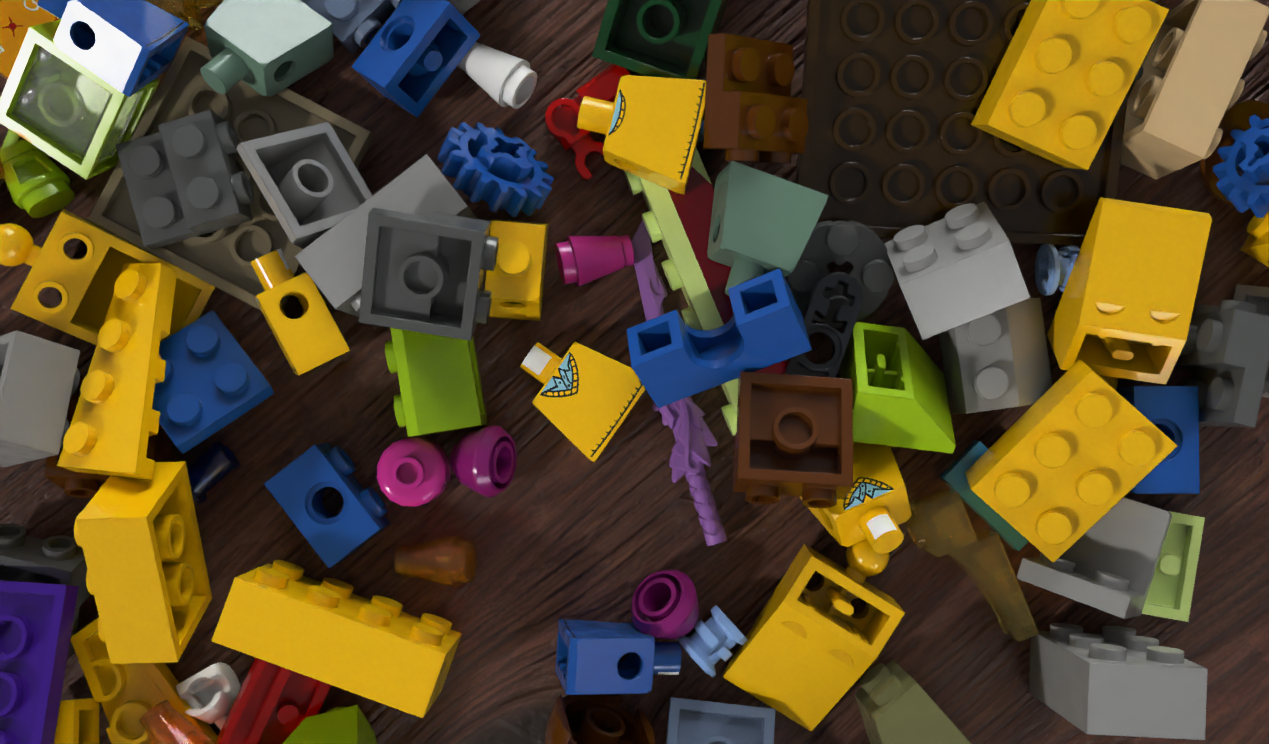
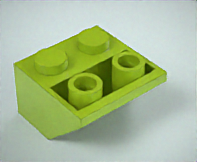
M856 322L839 368L840 378L852 379L853 441L953 454L956 444L944 373L905 328Z
M390 328L392 340L385 342V356L389 371L391 373H398L401 394L394 395V411L399 427H406L408 437L488 425L474 337L469 341Z

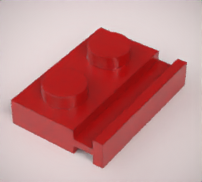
M255 658L217 737L216 744H282L306 717L318 715L331 685Z

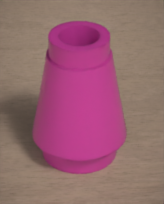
M628 235L567 236L566 242L555 244L558 271L564 285L575 282L576 286L579 287L621 270L624 267L634 265V252Z

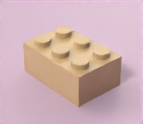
M1184 0L1167 13L1142 63L1143 75L1139 80L1133 81L1128 92L1121 164L1157 180L1199 160L1206 159L1214 152L1223 134V130L1218 127L1224 113L1236 103L1244 89L1245 81L1241 79L1247 62L1257 55L1266 40L1267 31L1263 30V27L1269 16L1268 6L1254 0Z

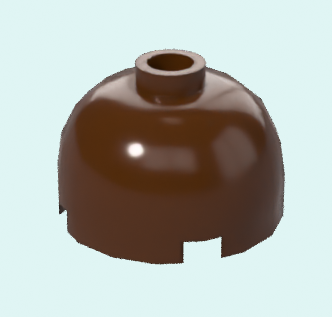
M618 694L567 695L565 697L560 695L551 710L545 729V744H655L654 729L638 708L633 716L628 710L617 706L624 700Z

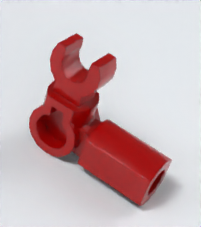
M612 64L576 90L578 96L575 99L559 98L548 106L545 113V122L549 133L558 140L565 152L572 149L576 155V170L581 178L586 181L592 179V174L586 167L585 160L591 154H599L604 159V144L593 141L590 136L593 134L592 131L577 128L579 110L584 96L615 102L621 76L630 75L626 68Z

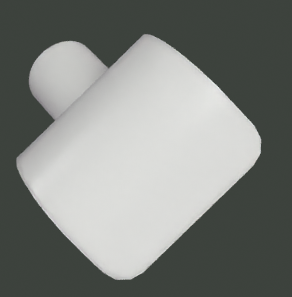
M219 662L176 685V689L180 698L187 701L191 706V709L185 711L186 714L209 724L214 722L221 731L241 686L233 669L226 663Z

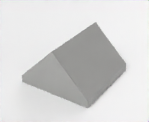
M329 121L241 142L236 148L291 243L302 249H305L373 196Z

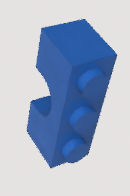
M780 268L729 288L728 292L734 314L726 324L712 330L693 329L685 324L676 309L626 329L631 367L658 408L737 379L741 371L755 372L812 350L801 311Z

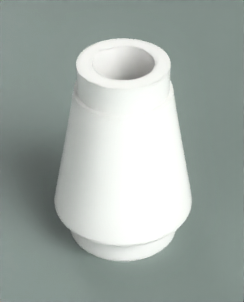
M478 42L474 43L458 64L460 69L464 70L468 76L502 107L509 105L515 109L522 107L532 95L537 84V73L530 69V63L527 60L479 44Z

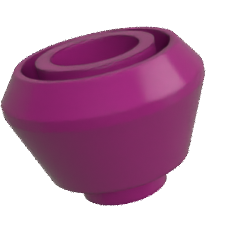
M492 425L467 433L452 448L450 466L456 478L461 484L484 497L492 498L508 488L515 474L517 464L515 442L501 426Z
M674 569L662 570L645 578L635 590L631 602L630 613L634 626L642 633L668 640L678 639L688 634L697 623L700 610L694 583L685 573Z

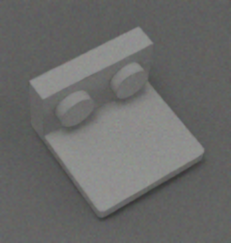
M1123 497L1054 563L1043 553H1040L1039 558H1022L1016 578L1123 619L1141 616L1172 514L1167 510Z

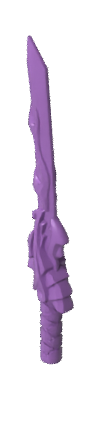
M642 220L631 243L645 319L648 321L664 314L662 303L668 296V292L654 262L650 236ZM691 396L660 408L653 403V410L659 411L662 414L663 425H668L670 429H673L676 441L671 449L672 454L669 460V467L672 468V483H675L685 474L691 496L694 498L693 502L696 512L698 511L700 525L703 527L702 531L707 546L726 541V534L720 522V515L715 507L716 503L713 494H711V487L708 479H706L707 474L703 465L712 466L708 446L718 445L702 418L705 416V413L693 402Z

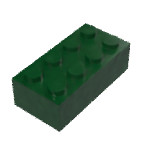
M608 0L592 57L649 77L702 80L707 66L708 34L718 33L728 0Z

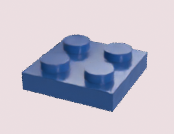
M213 310L160 342L159 355L166 361L164 382L155 384L152 409L160 412L159 424L182 454L275 394L271 385Z

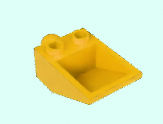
M1100 197L1047 333L1061 370L1068 371L1081 359L1115 390L1118 386V378L1167 384L1187 341L1212 223V217L1209 213Z
M62 209L43 247L35 245L30 233L22 226L12 223L0 224V264L4 266H18L25 263L32 266L10 309L93 345H97L98 333L104 324L114 294V285L121 273L123 264L162 263L177 272L170 334L160 340V342L199 319L215 286L66 209ZM73 238L82 240L87 246L86 254L81 258L68 256L64 250V244L68 240ZM54 287L60 291L62 300L59 304L51 306L40 300L39 292L43 288Z
M867 539L847 547L846 559L849 565L846 569L804 544L746 635L748 641L743 646H739L722 673L724 679L811 732L876 660L905 614L891 596L865 581L867 576L881 573L889 562V552L884 554L876 553ZM815 571L822 575V579L817 586H806ZM861 598L866 602L865 608L862 612L853 614L854 608L850 602L853 599Z

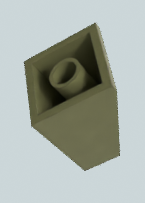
M893 659L887 665L883 663L877 664L860 680L861 688L855 693V698L870 744H971L920 685Z

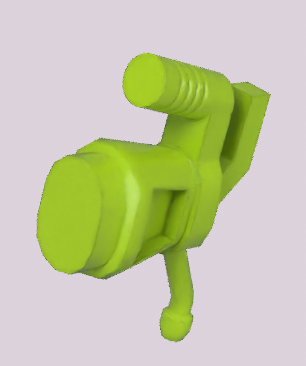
M9 129L0 150V175L4 177L14 203L21 209H25L32 218L47 216L69 205L75 195L70 188V178L48 158L51 156Z

